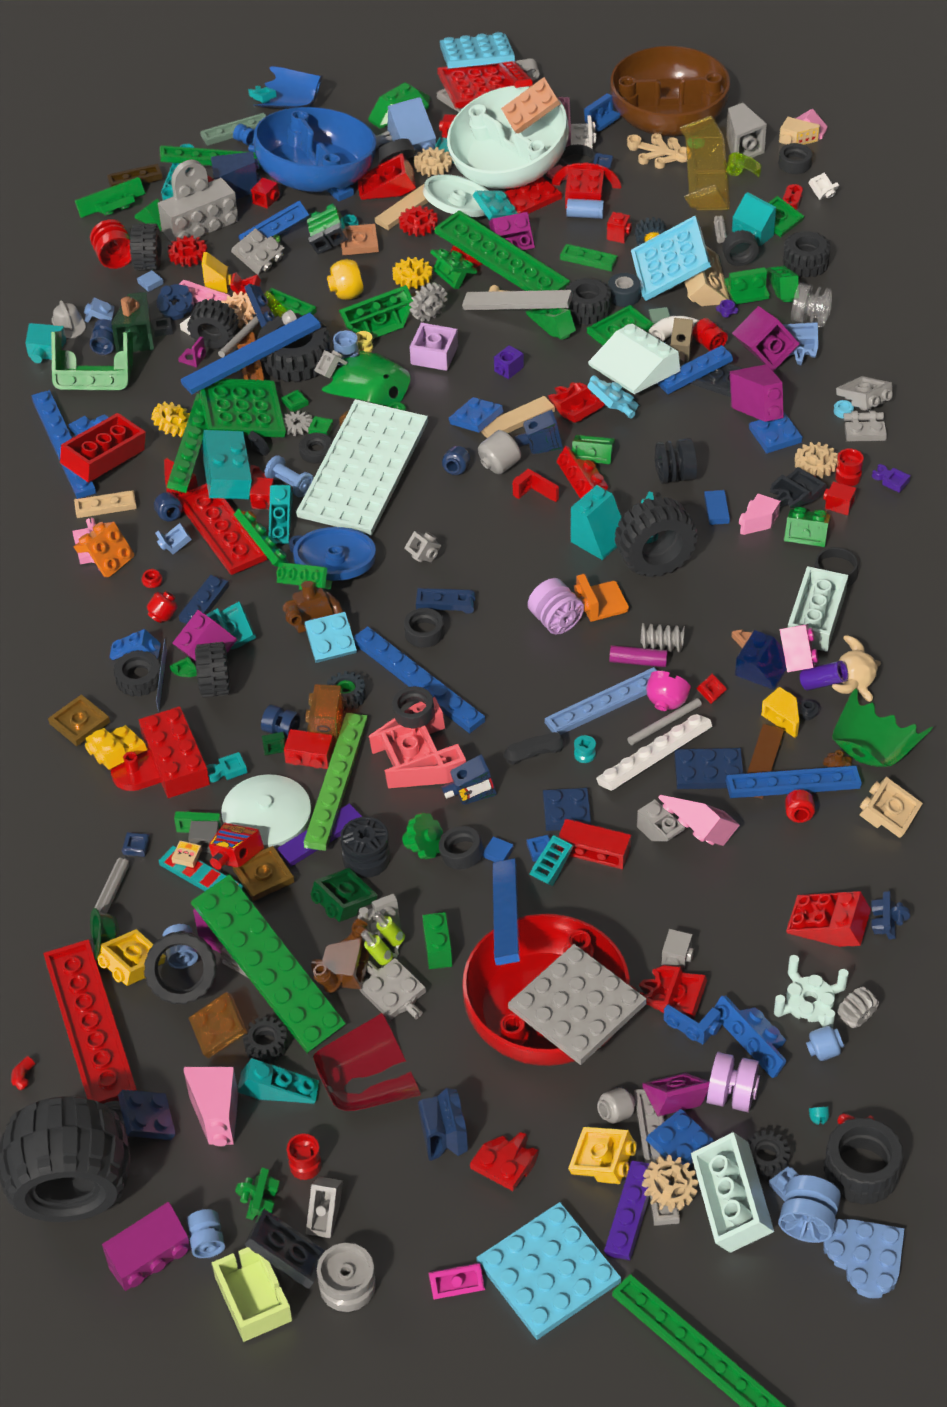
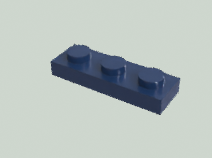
M210 575L180 613L179 621L187 624L197 610L205 615L208 614L228 589V581Z

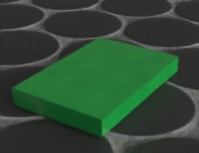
M629 305L587 327V334L603 346L617 330L624 328L628 324H634L642 330L649 332L654 323Z

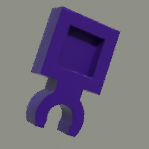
M882 464L878 465L877 471L873 470L872 472L873 479L883 480L882 485L899 493L910 482V475L895 468L889 471Z

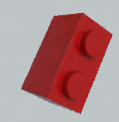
M290 729L284 747L285 762L292 765L328 769L334 752L333 735Z

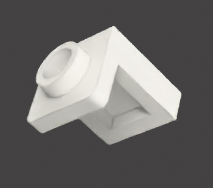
M825 173L812 178L808 182L819 200L825 197L827 199L831 198L836 194V189L839 187L838 182L832 184Z

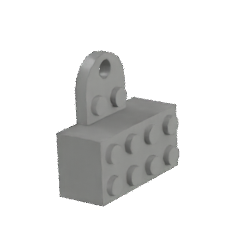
M186 160L177 166L172 174L174 196L158 202L162 232L170 241H177V237L183 239L185 235L187 238L193 235L195 239L238 221L235 192L222 178L208 183L206 169L197 160ZM191 167V170L185 173L187 168Z

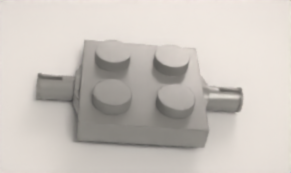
M396 958L380 969L371 961H368L366 971L371 977L363 983L360 992L390 1021L405 1011H408L414 1019H418V1016L422 1015V1011L414 1004L419 997L426 993L425 987Z

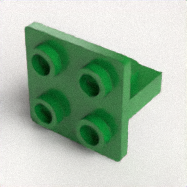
M432 249L430 252L437 258L433 271L455 289L460 288L466 273H477L473 264L463 259L462 254L452 250V252H448L444 249Z
M765 267L729 273V278L724 279L725 286L735 304L761 301L770 297L766 288L767 271Z

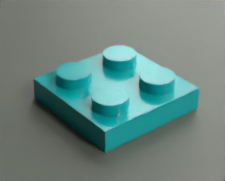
M475 190L472 195L489 220L518 214L503 191Z

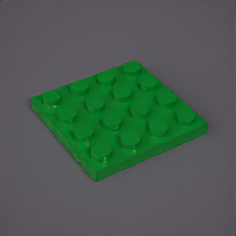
M223 378L199 391L207 430L243 431L244 436H248L253 431L261 437H285L286 430L274 381Z

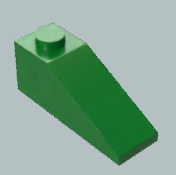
M785 266L766 268L774 292L783 302H791L794 298H799L797 274Z
M545 308L526 311L527 316L550 336L565 339L570 336V333L576 331L571 312L568 309Z

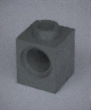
M191 821L189 843L201 845V853H211L209 843L219 831L218 822Z

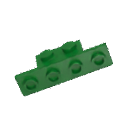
M136 177L75 200L81 218L95 212L108 215L114 213V209L130 207V203L135 202L134 198L144 195L145 192L141 179Z
M279 563L277 569V583L299 585V590H302L301 584L305 581H312L314 587L322 588V590L323 588L331 589L332 581L326 580L327 567Z

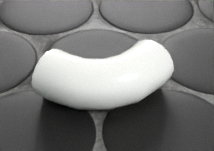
M670 316L654 324L649 329V334L664 342L666 338L672 336L674 318L693 319V328L700 320L687 316Z

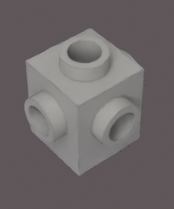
M414 531L404 549L411 553L412 557L419 562H423V560L432 562L437 556L441 544L429 532L424 534Z

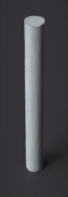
M257 316L218 352L220 357L226 356L259 324Z
M696 698L628 737V742L634 745L702 705L701 701Z

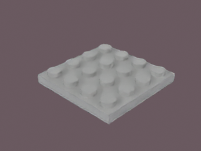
M573 944L508 1003V1008L581 1065L646 1005V998Z

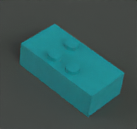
M204 430L201 449L209 498L249 499L252 479L243 431Z

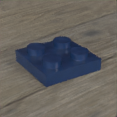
M587 788L543 790L546 831L561 830L565 819L591 825Z
M121 1090L118 1098L128 1137L173 1139L176 1134L165 1093Z

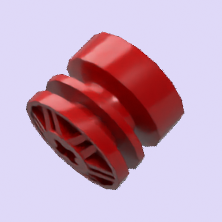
M109 219L100 222L93 228L90 234V242L103 266L109 269H117L130 263V237L121 222Z

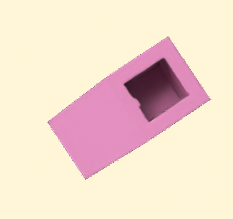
M757 494L754 500H750L746 513H742L740 516V534L745 535L770 529L779 516L780 501Z

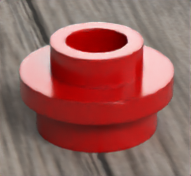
M155 569L145 571L142 576V584L147 588L158 587L163 581L162 575Z

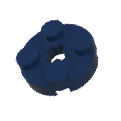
M174 284L161 288V293L157 298V307L165 318L170 317L171 320H179L187 312L190 313L194 306V297L187 286ZM178 299L179 302H176V304L173 305L172 302H173L174 300Z

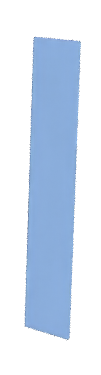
M165 639L156 697L158 712L167 655Z

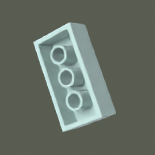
M807 566L788 627L808 624L809 628L813 627L815 640L811 641L812 648L828 652L846 594L848 575Z
M733 1132L691 1153L714 1240L717 1245L731 1253L774 1232L749 1143Z

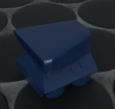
M446 1088L437 1097L420 1100L418 1108L428 1159L432 1161L439 1158L446 1148L457 1156L468 1151L467 1131L457 1090Z

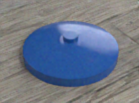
M327 527L311 531L302 536L294 545L293 556L295 564L327 567L326 580L337 581L354 578L368 571L375 562L376 548L374 542L360 531L344 527Z

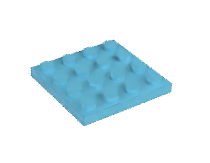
M496 32L493 35L478 34L477 37L461 36L458 39L447 37L444 40H440V48L448 68L515 61V56L506 34L502 32Z
M696 216L631 250L637 277L641 281L642 296L645 301L711 267L700 224Z
M560 1202L476 1257L477 1263H480L483 1271L536 1340L621 1283V1277Z

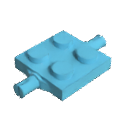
M595 375L590 378L587 388L610 409L620 410L629 418L635 416V411L639 405L633 400L634 397L622 390L620 384L616 382L606 383L599 380Z

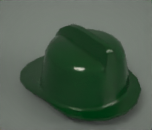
M93 908L90 915L92 951L96 961L100 944L119 937L120 930L117 919L114 916L99 913L97 908Z

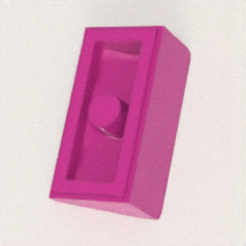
M480 1263L428 1272L433 1299L485 1290Z

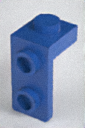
M143 629L113 642L110 658L115 660L131 651L142 650L154 654L158 659L161 643L146 629Z
M667 1005L664 1008V1021L671 1028H677L685 1033L689 1039L704 1045L711 1035L715 1036L720 1030L721 1012L712 1007L701 1022L697 1023L675 1008Z

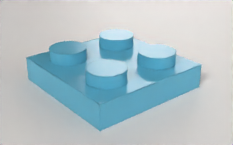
M346 612L305 621L304 625L315 663L356 653L357 650Z

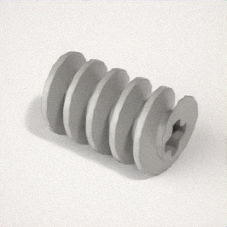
M642 623L641 644L645 649L648 648L649 644H651L652 649H656L657 645H659L660 650H664L667 645L669 652H672L674 646H676L677 651L681 652L684 643L685 626L682 632H680L677 625L673 631H671L670 625H667L663 631L661 624H658L657 629L654 630L653 624H650L648 629H646L644 623Z

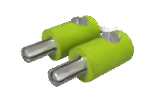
M376 911L373 914V917L377 920L376 927L389 944L395 946V953L391 952L378 935H371L368 930H364L361 936L365 939V948L378 964L386 965L393 957L397 958V955H399L398 948L404 941L405 935L390 916H383L380 911Z

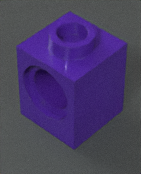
M510 345L494 356V371L507 379H510L524 368L523 353Z

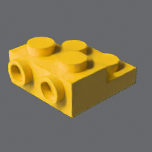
M126 725L116 728L111 733L105 728L97 730L92 735L86 737L87 743H85L88 753L90 755L93 754L97 762L103 764L108 770L123 763L125 753L135 752L138 755L147 750L145 743Z
M137 929L100 944L97 958L100 967L108 968L117 982L122 981L126 986L145 978L144 962L153 944ZM162 954L158 966L165 963L166 955Z
M583 1127L568 1169L573 1175L594 1176L597 1182L620 1184L622 1177H627L629 1171L628 1160L630 1156H634L636 1153V1142L628 1130Z

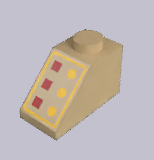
M787 117L780 128L779 143H800L804 145L817 142L820 135V125Z

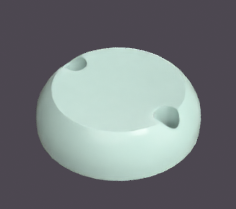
M514 86L503 87L474 99L457 114L448 131L447 145L456 168L471 181L493 189L516 188L541 178L559 161L569 138L568 118L562 103L518 134L514 132L501 108L531 86L515 88Z

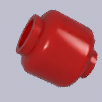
M168 591L164 593L156 592L147 604L148 615L159 623L169 621L178 608L177 603L174 601L176 597Z
M801 789L790 792L785 799L787 817L797 823L809 821L815 813L813 796L806 790Z

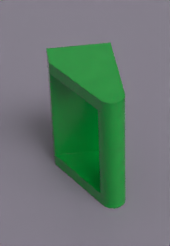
M576 435L572 443V453L576 459L611 464L615 439Z

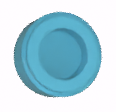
M840 400L834 405V414L839 418H843L844 413H851L854 410L852 403L847 400Z

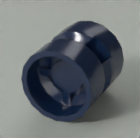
M101 319L95 323L89 343L92 351L100 355H107L113 351L118 334L117 325L107 319Z
M270 704L262 716L261 729L271 734L283 732L284 738L287 739L290 729L299 730L301 715L291 710L284 712L282 707Z

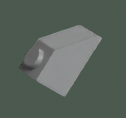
M318 1176L312 1183L306 1234L331 1238L340 1207L342 1180Z

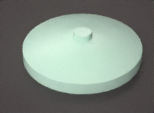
M435 175L425 181L423 194L435 207L451 214L459 210L469 217L485 215L472 196L475 190H487L484 186L470 179L455 175Z
M259 775L242 781L227 794L222 805L223 824L229 823L259 829L264 849L271 846L277 849L307 829L311 820L310 799L304 788L292 779L280 775Z

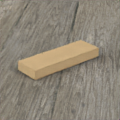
M134 490L74 499L77 518L137 509Z

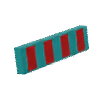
M172 846L159 860L160 866L203 891L208 890L226 877V875L197 860L194 868L172 863V856L177 848L175 846ZM236 882V883L238 884V886H239V887L242 889V891L244 892V891H245L244 886L241 885L240 883Z

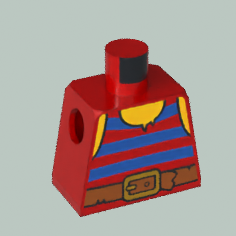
M224 823L209 843L212 854L210 863L217 870L221 869L224 865L241 867L264 849L259 829Z

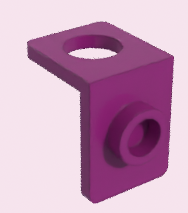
M200 336L192 346V349L187 348L179 357V362L198 367L206 357L204 337ZM193 355V360L186 359V356Z

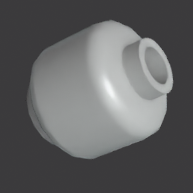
M616 1088L605 1092L600 1096L597 1104L599 1115L610 1123H617L628 1119L634 1113L635 1099L624 1088Z

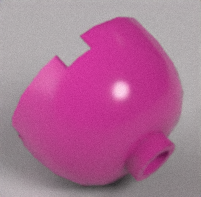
M654 671L647 682V697L655 705V708L660 711L677 709L685 703L690 693L691 686L686 680L679 676H676L675 679L668 677L669 672Z

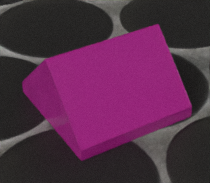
M682 1073L643 1083V1089L659 1117L675 1113L680 1109L687 1110L701 1106L708 1092L710 1082L687 1073Z

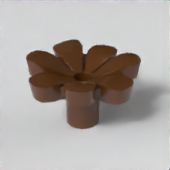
M836 750L835 754L829 753L827 758L823 760V765L828 766L827 768L845 767L852 764L851 758L845 757L844 752L841 750Z

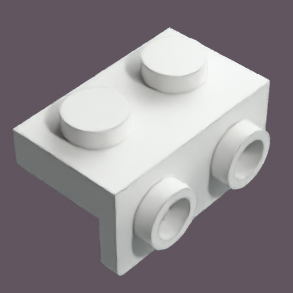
M588 116L587 124H571V145L582 144L592 148V143H596L595 122H591V116Z

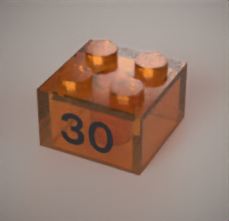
M315 684L313 693L309 694L310 710H306V723H309L307 732L333 735L335 747L343 720L341 686Z

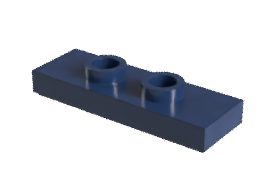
M253 284L245 286L246 293L262 328L268 321H273L275 316L270 311L268 300L260 286Z

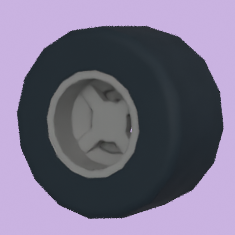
M619 273L609 279L608 287H610L612 304L619 307H627L629 305L633 306L639 301L641 281L638 277L630 273Z

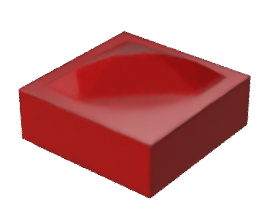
M713 673L696 688L710 704L727 690Z

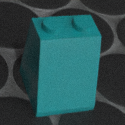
M596 485L571 507V542L601 560L605 559L617 548L615 544V531L619 527L618 523L622 518L612 493Z

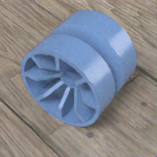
M800 1175L791 1178L787 1185L784 1197L785 1202L782 1205L778 1221L780 1228L786 1234L801 1241L813 1243L827 1241L832 1236L835 1215L837 1214L841 1198L840 1191L835 1185L819 1177Z

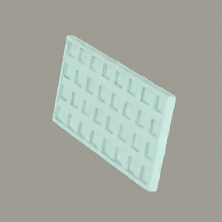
M355 399L296 511L297 517L336 527L350 528L372 535L428 423V416Z

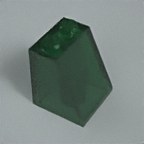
M147 292L127 294L126 297L137 300L140 307L127 317L123 315L121 305L111 322L116 353L123 351V332H133V352L154 350Z

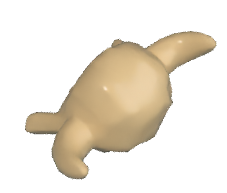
M844 636V640L849 644L852 651L843 654L839 661H843L847 666L848 680L842 682V684H833L832 688L842 694H849L854 689H857L863 698L870 702L873 700V696L867 688L875 679L881 662L865 653L864 646L859 640L851 636Z

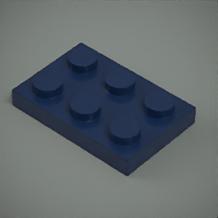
M741 748L676 749L674 751L677 789L727 788L725 781L727 775L743 774Z

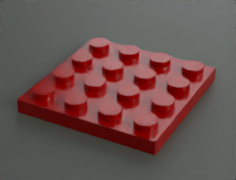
M498 63L457 68L440 67L437 71L454 107L463 109L471 101L485 93L513 86L500 72Z

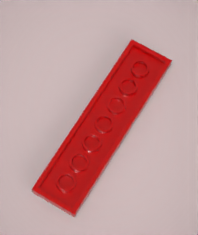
M89 939L43 953L87 1099L104 1104L110 1101H119L118 1094L122 1089L137 1091Z

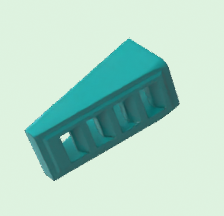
M553 835L529 875L553 886L573 845ZM555 844L565 848L563 852L555 849ZM551 852L560 856L558 860L550 857ZM547 860L555 864L553 868L546 865ZM542 869L550 872L548 876L541 873Z

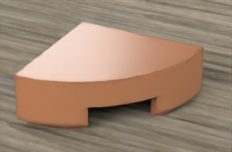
M124 297L121 299L123 315L127 317L140 307L139 302L134 298Z
M742 630L732 632V638L743 650L761 642L762 636L756 632H742Z

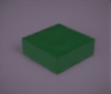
M283 732L262 736L265 755L284 752L285 738Z

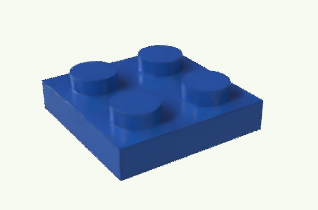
M473 397L451 415L449 421L451 425L480 432L504 411L500 404Z
M785 412L783 413L784 418L766 422L758 420L749 423V430L766 453L802 443L801 434Z
M682 1109L678 1110L648 1134L646 1141L662 1157L666 1159L668 1155H671L672 1161H676L680 1157V1164H690L688 1169L694 1165L691 1153L715 1142Z

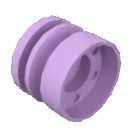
M552 578L542 582L534 589L528 600V609L550 633L557 635L563 634L577 624L584 612V604L570 591L562 580Z

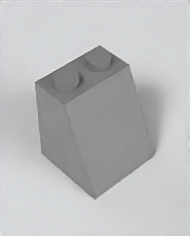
M744 103L728 108L726 138L734 164L763 154L765 151L767 124Z

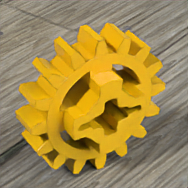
M407 257V261L401 259V263H395V267H393V280H395L396 285L401 284V287L406 285L408 289L411 287L418 289L419 285L424 286V283H430L429 279H432V266H429V262L424 263L423 258L417 260V257L414 259Z
M163 402V404L158 403L157 407L154 408L151 420H154V425L159 426L158 430L165 431V434L172 433L173 437L178 434L182 437L190 413H186L187 409H183L179 404L174 406L173 402L170 405Z

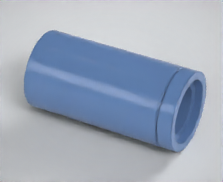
M567 200V217L603 219L604 200Z

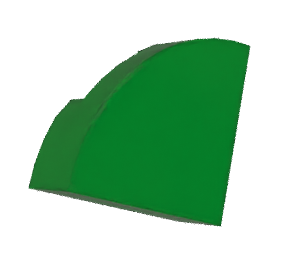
M189 657L170 665V670L175 675L180 677L197 676L196 666Z

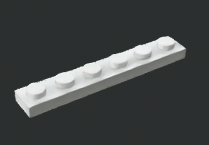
M698 714L690 716L687 721L674 726L668 733L657 737L649 745L638 749V752L622 759L616 766L605 770L603 774L596 778L598 785L611 791L711 728V720Z

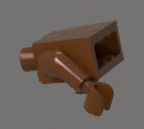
M312 581L303 582L301 584L302 591L294 593L292 600L285 602L283 605V611L286 612V621L295 626L298 633L306 631L305 621L343 612L339 601L331 593L324 592L322 588L314 587Z
M359 918L356 919L352 925V932L347 938L338 943L328 945L325 948L323 959L312 960L311 968L314 973V979L324 986L326 992H335L339 987L362 989L370 955L364 946L361 936L362 931L367 930L365 929L368 925L367 922Z

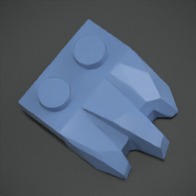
M818 323L782 324L800 343L790 353V355L795 354L798 365H802L804 355L816 357L818 349Z

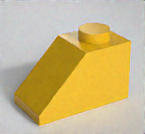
M204 252L202 270L205 287L222 293H228V287L232 275L228 274V267L208 252Z
M779 687L763 700L761 715L779 728H783L785 732L795 738L798 736L799 729L797 699L790 692Z

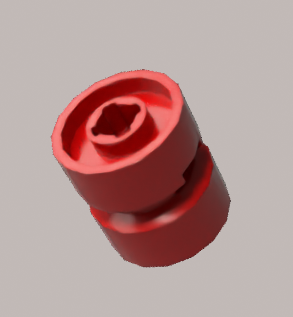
M709 318L701 319L693 328V338L700 344H703L708 351H712L721 345L724 347L727 342V333Z
M850 448L841 450L838 453L835 479L838 483L855 486L860 482L864 460L863 454L860 451Z
M299 1134L291 1138L287 1144V1155L291 1173L300 1180L314 1178L318 1175L322 1166L318 1141L309 1134Z

